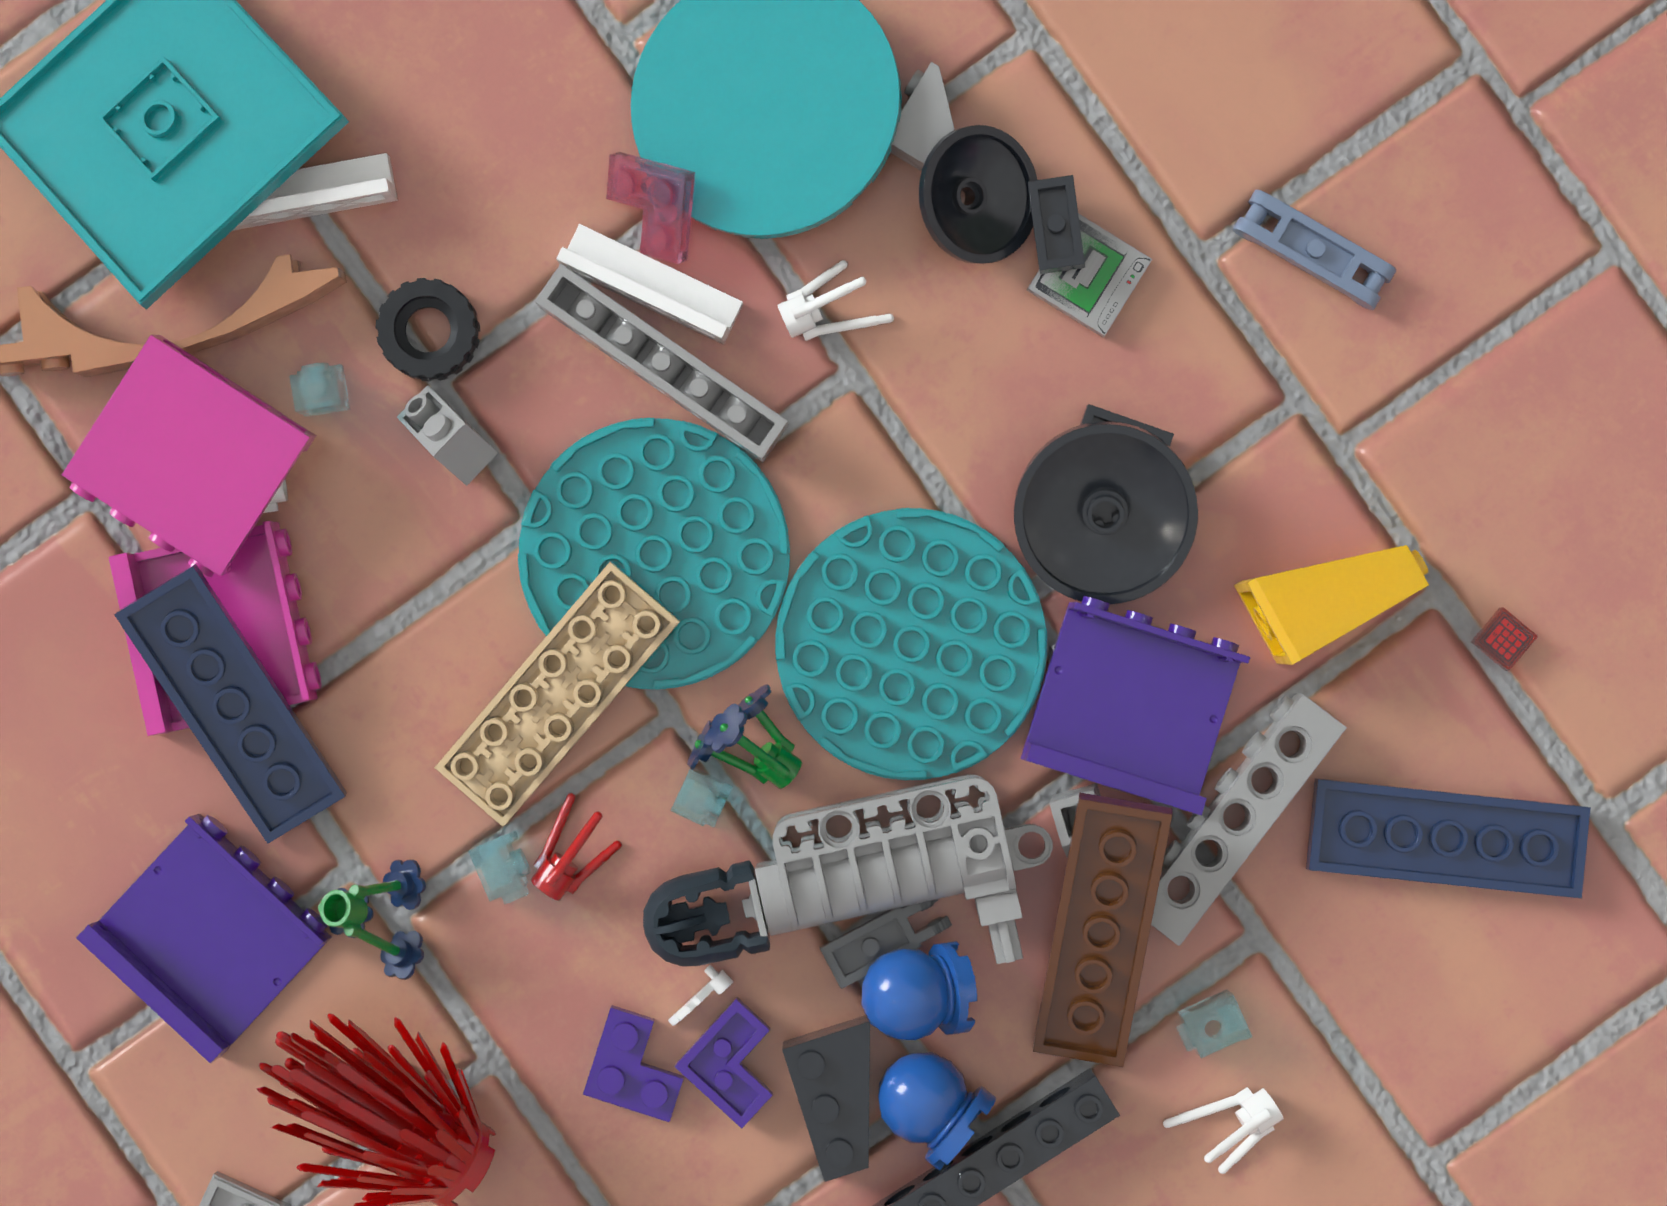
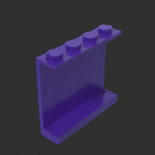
M1083 596L1082 603L1069 602L1020 759L1202 816L1207 798L1199 795L1240 663L1248 664L1250 657L1237 653L1239 645L1227 640L1213 637L1211 644L1195 640L1196 631L1170 623L1168 631L1151 626L1153 617L1139 612L1127 610L1125 617L1107 612L1110 604L1098 599Z
M201 814L189 816L185 820L188 824L185 829L97 922L88 924L76 939L209 1063H212L227 1051L332 936L325 931L327 925L319 914L310 908L304 911L291 899L294 896V892L287 884L277 877L269 879L258 868L261 862L249 849L244 846H240L237 849L224 837L228 831L217 819L209 815L204 818Z

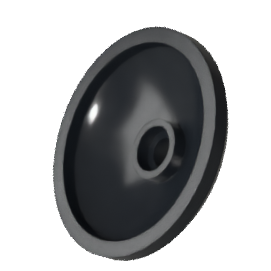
M986 125L966 126L956 129L945 135L933 147L924 163L920 176L919 204L928 232L938 246L950 256L972 264L993 263L1007 258L1026 241L1033 228L1028 182L1037 180V175L1023 147L1008 133ZM961 190L965 193L964 203L961 200Z

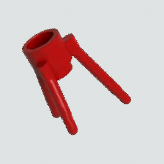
M573 793L567 795L544 849L533 864L538 870L531 878V882L541 892L557 901H560L567 891L574 894L586 878L622 847L620 841H614L576 875L574 874L578 868L572 860L602 819V813L597 811L582 828L565 854L561 855L556 852L551 858L576 797Z

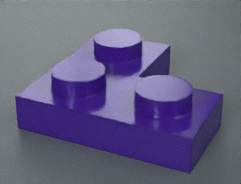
M737 997L675 1064V1068L742 1129L772 1097L773 1092L741 1063L770 1031V1027Z
M614 1005L611 1006L583 1095L670 1122L684 1076L642 1063L655 1021L654 1018Z

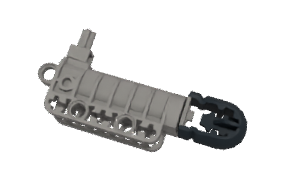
M975 774L961 775L790 813L783 816L777 822L773 833V848L776 859L757 863L755 868L750 860L735 863L730 866L727 873L719 867L678 876L660 885L650 895L643 910L644 933L651 949L666 962L682 967L701 966L737 958L743 949L750 954L769 951L770 936L964 893L966 900L974 898L981 926L988 925L996 964L1010 963L1023 959L1015 919L1023 917L1013 871L1045 863L1053 850V842L1049 833L1036 824H1024L1004 829L997 794L993 786L983 777ZM972 785L978 788L980 792H984V796L978 798V806L972 808L967 801L955 802L953 804L957 812L951 813V804L945 794L946 790L951 789V794L954 795L955 799L969 795V787ZM926 795H934L940 799L939 812L930 818H924L916 812L918 801ZM907 799V809L913 822L905 824L903 814L892 816L889 819L890 825L887 827H881L878 820L865 822L868 832L860 834L859 819L855 810L863 809L864 819L878 815L877 807L886 805L887 810L892 813L902 811L903 809L899 801ZM836 815L847 817L852 823L850 832L843 837H834L829 834L825 826L831 817ZM810 820H819L818 834L822 842L814 843L815 834L803 836L798 847H793L790 840L782 839L787 834L789 826H795L798 833L812 831V822ZM1036 832L1042 836L1044 849L1039 856L1027 858L1020 853L1018 842L1025 833ZM749 882L751 894L749 898L742 899L746 918L753 917L757 921L759 931L748 933L746 930L736 932L734 937L713 941L711 936H716L721 926L730 923L727 903H717L707 896L703 899V906L690 909L686 901L672 904V900L685 896L688 902H695L698 900L701 892L717 888L728 891L734 889L736 884ZM708 929L711 936H701L698 944L682 945V943L694 941L695 932Z

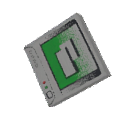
M1078 213L1085 268L1040 274V271H1038L1027 291L1104 338L1152 259Z

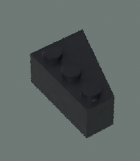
M864 1015L783 1041L782 1051L824 1182L869 1168L870 1022L867 1016Z

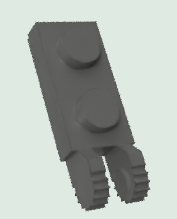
M939 899L888 910L820 946V950L840 988H845L865 977L869 967L881 955L898 949L916 950L922 947V942L949 928L952 924L948 916L938 917L914 932L908 920V917L932 907Z

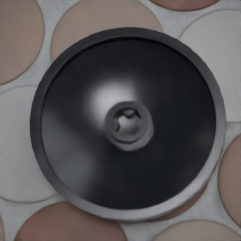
M1120 422L1087 423L1068 429L1055 436L1028 463L1020 478L1015 494V532L1018 544L1030 567L1054 590L1078 601H1082L1083 596H1087L1109 604L1124 603L1143 597L1158 589L1181 567L1189 554L1196 535L1198 524L1197 496L1191 477L1181 459L1164 441L1154 434L1137 426Z

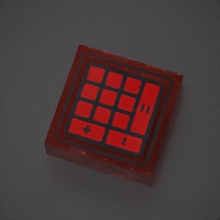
M1499 607L1471 643L1503 670L1510 671L1538 636L1504 607Z

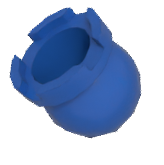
M956 941L933 944L928 954L921 950L898 949L881 955L869 967L862 984L861 1005L870 1024L887 1037L902 1040L923 1038L933 1034L938 1027L946 1035L970 1032L975 1024V1019L972 1017L968 1018L969 1002L977 1001V988L968 955L959 957L956 952L959 943Z
M933 1052L910 1053L899 1058L886 1069L879 1082L878 1102L881 1118L891 1131L900 1138L910 1143H928L927 1147L929 1150L925 1160L939 1171L944 1164L948 1165L973 1136L975 1132L969 1128L971 1123L981 1112L988 1115L996 1101V1097L983 1086L977 1088L974 1092H967L964 1076L952 1061Z

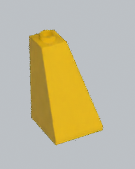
M1404 545L1247 579L1236 583L1234 587L1276 663L1293 665L1429 586L1424 576L1428 574V568L1422 556L1417 550L1410 551L1409 547Z

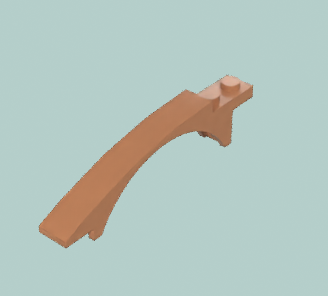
M290 254L276 256L267 276L258 289L237 311L206 331L182 340L172 341V343L192 354L241 338L314 303L347 283L346 273L338 267L300 271L299 261L292 260ZM32 286L17 287L23 342L0 345V376L22 375L25 373L24 367L41 365L42 371L65 370L70 368L69 361H72L73 373L83 377L128 370L144 345L122 343L96 336L71 321L53 304L43 291H36Z

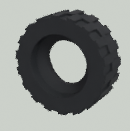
M417 278V281L411 283L407 281L400 284L401 287L396 291L392 290L387 295L389 298L379 308L380 315L379 319L376 320L375 326L378 330V337H376L378 345L382 348L384 352L382 354L387 361L405 375L414 379H421L422 381L431 382L434 379L441 381L448 379V376L461 372L463 370L462 367L473 359V352L475 348H478L480 342L478 332H481L480 323L476 317L477 313L468 299L451 284H446L442 280L435 278L434 280ZM423 308L440 310L446 315L450 323L451 332L447 343L434 352H422L415 349L408 341L406 335V326L409 318L416 311Z

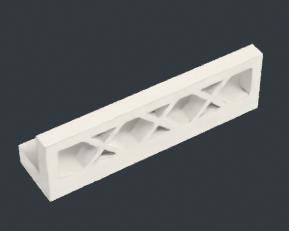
M384 153L298 169L233 230L398 201L390 156Z
M581 224L578 225L568 248L562 247L556 258L559 264H562L575 274L722 344L725 343L743 306L742 301Z

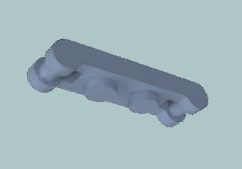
M1257 189L1254 191L1248 201L1251 207L1246 216L1239 217L1233 227V231L1237 235L1260 245L1350 297L1358 305L1369 310L1375 309L1381 299L1378 293L1384 283H1390L1396 273L1395 267L1270 194ZM1266 215H1271L1279 220L1273 232L1261 226ZM1358 267L1363 268L1369 273L1363 285L1352 279Z

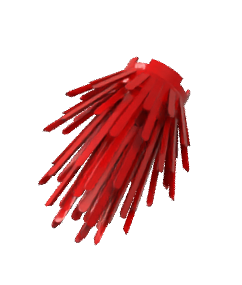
M334 1014L327 1015L329 1022L358 1047L352 1050L312 1020H310V1029L315 1032L314 1035L317 1041L333 1053L296 1033L289 1035L284 1031H280L276 1034V1045L305 1064L303 1065L293 1058H287L284 1063L287 1069L280 1065L271 1066L267 1063H259L260 1069L280 1081V1084L315 1105L316 1108L297 1098L290 1099L265 1086L257 1088V1091L268 1096L267 1101L270 1105L371 1151L360 1149L296 1123L286 1126L278 1123L270 1128L322 1146V1151L326 1154L376 1166L398 1175L308 1163L298 1165L296 1168L299 1171L339 1176L338 1179L322 1180L317 1187L389 1191L367 1193L362 1198L363 1201L367 1202L355 1203L354 1206H397L429 1201L437 1206H458L452 1200L460 1195L465 1188L474 1192L479 1186L495 1154V1149L488 1145L490 1135L495 1136L496 1133L491 1127L480 1121L462 1069H456L448 1047L444 1042L441 1044L440 1052L459 1099L419 1031L415 1042L402 1021L397 1017L394 1018V1026L426 1073L424 1078L432 1090L394 1045L388 1046L391 1057L350 1019L347 1026Z

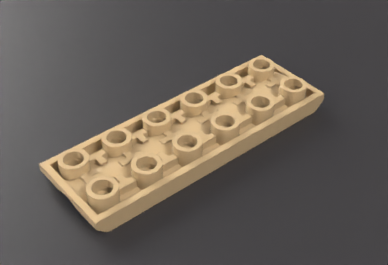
M610 561L434 768L504 827L674 630L680 620Z

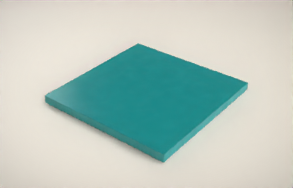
M106 0L0 98L1 149L133 298L146 310L349 123L346 117L236 0Z

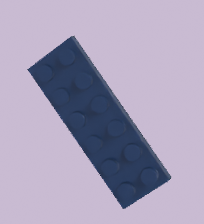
M196 564L114 614L267 844L346 796V790Z
M1315 778L1306 869L1582 899L1591 807Z

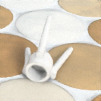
M845 260L829 268L801 289L786 295L788 300L778 304L779 311L791 338L803 334L805 341L819 335L891 323L894 321V316L892 314L875 315L816 325V322L823 320L819 310L820 307L864 286L867 282L864 277H860L814 298L812 294L814 291L847 268L848 263Z
M1246 1087L1234 1096L1164 1120L1163 1126L1170 1128L1240 1105L1241 1108L1235 1114L1242 1127L1204 1156V1160L1207 1163H1211L1247 1135H1250L1219 1166V1173L1225 1174L1260 1139L1275 1130L1273 1126L1284 1118L1265 1089L1262 1088L1255 1094H1252L1250 1089Z

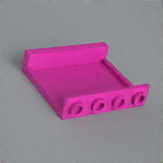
M150 335L62 473V476L72 482L70 489L79 496L91 502L98 498L112 507L109 513L118 521L130 527H134L137 523L150 531L149 539L159 547L169 552H173L176 548L189 556L188 564L190 566L196 564L202 574L208 577H212L214 573L222 576L229 573L232 568L230 564L301 453L308 450L317 435L162 335Z
M265 521L263 525L253 528L231 562L230 566L232 568L229 573L222 576L214 573L212 577L206 575L204 577L288 704L294 705L318 699L316 689H320L322 686L321 676L316 662L310 663L306 645L312 643V637L307 619L305 617L300 618L296 601L302 599V591L297 574H290L286 556L292 555L289 534L286 529H280L278 522ZM157 548L135 554L123 553L108 557L120 609L191 567L188 564L190 557L176 548L173 552ZM125 632L147 736L189 728Z

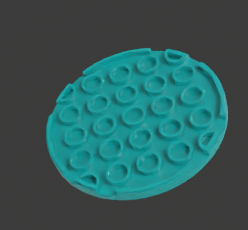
M680 0L659 22L649 37L635 71L631 92V123L634 139L645 168L657 187L689 217L711 229L740 235L745 238L769 239L786 237L808 231L834 219L848 209L868 185L875 181L892 151L891 146L897 131L898 122H900L902 104L901 80L894 53L881 26L859 0Z
M660 418L631 419L611 424L581 438L566 449L550 465V468L543 475L535 490H533L521 522L518 553L519 576L530 612L539 628L547 636L610 561L614 563L645 592L680 620L674 630L625 687L655 690L678 688L708 679L729 668L752 649L766 632L778 611L787 585L790 567L788 528L781 504L769 480L758 465L735 444L714 431L686 421Z
M900 508L867 515L850 522L822 541L807 556L792 578L782 600L776 627L775 653L779 677L788 703L797 719L821 747L837 759L868 774L897 780H926L957 773L974 766L989 757L1017 731L1029 714L1041 688L1047 660V629L1040 598L1025 568L1022 567L1016 557L1000 540L978 525L953 514L922 508Z

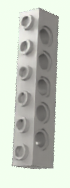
M562 264L559 265L534 301L547 314L762 463L789 426L786 419Z
M1295 693L1292 698L1286 695L1280 700L1270 714V717L1274 720L1272 725L1264 735L1258 731L1249 740L1242 751L1247 756L1236 771L1229 768L1217 782L1214 789L1219 794L1209 807L1204 806L1202 816L1193 813L1187 826L1191 830L1181 843L1174 840L1167 847L1151 925L1178 946L1182 944L1346 730V726L1304 694ZM1294 731L1300 739V747L1294 755L1287 757L1281 752L1279 741L1284 733ZM1266 767L1272 774V785L1268 790L1258 793L1251 784V778L1258 768ZM1239 803L1245 811V819L1239 827L1228 828L1223 820L1224 811L1229 805ZM1204 840H1213L1218 850L1216 858L1209 864H1200L1195 856L1197 846ZM1185 876L1190 883L1188 895L1181 900L1170 899L1167 892L1169 882L1175 877Z

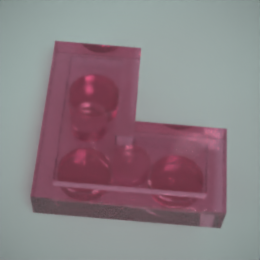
M623 152L611 154L609 156L606 199L643 209L640 253L675 264L687 261L695 172Z

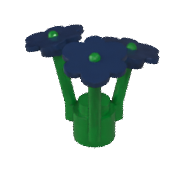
M765 684L754 693L746 696L740 704L730 705L723 714H717L712 721L709 720L694 744V749L690 754L687 765L694 769L699 760L706 763L710 756L752 775L762 784L770 781L777 788L782 789L789 785L796 777L801 768L802 761L792 753L795 745L782 735L764 712L768 705L765 698L772 692L770 690L771 687ZM756 717L776 744L768 742L760 748L746 738L743 733L747 720ZM737 743L755 756V765L724 751L726 746L731 747Z
M395 860L391 863V872L385 874L383 883L366 886L354 884L349 891L345 888L329 891L318 905V911L323 922L329 926L331 933L335 935L344 933L350 938H359L381 949L380 958L386 964L384 967L385 975L389 977L397 976L401 980H406L414 974L415 964H419L424 958V951L420 949L423 943L421 933L410 931L406 934L403 931H398L393 936L392 941L388 942L365 930V922L371 921L374 915L372 908L367 906L369 895L387 892L391 895L390 898L393 906H404L408 910L418 908L421 903L420 893L425 891L426 883L420 877L421 868L415 860H406L404 862L402 860Z

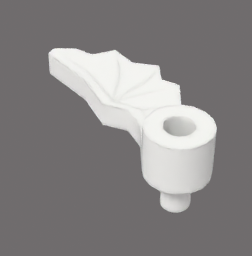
M711 965L704 970L712 980L669 1018L668 1021L672 1026L688 1015L713 990L720 995L733 983V980L724 970L718 973Z

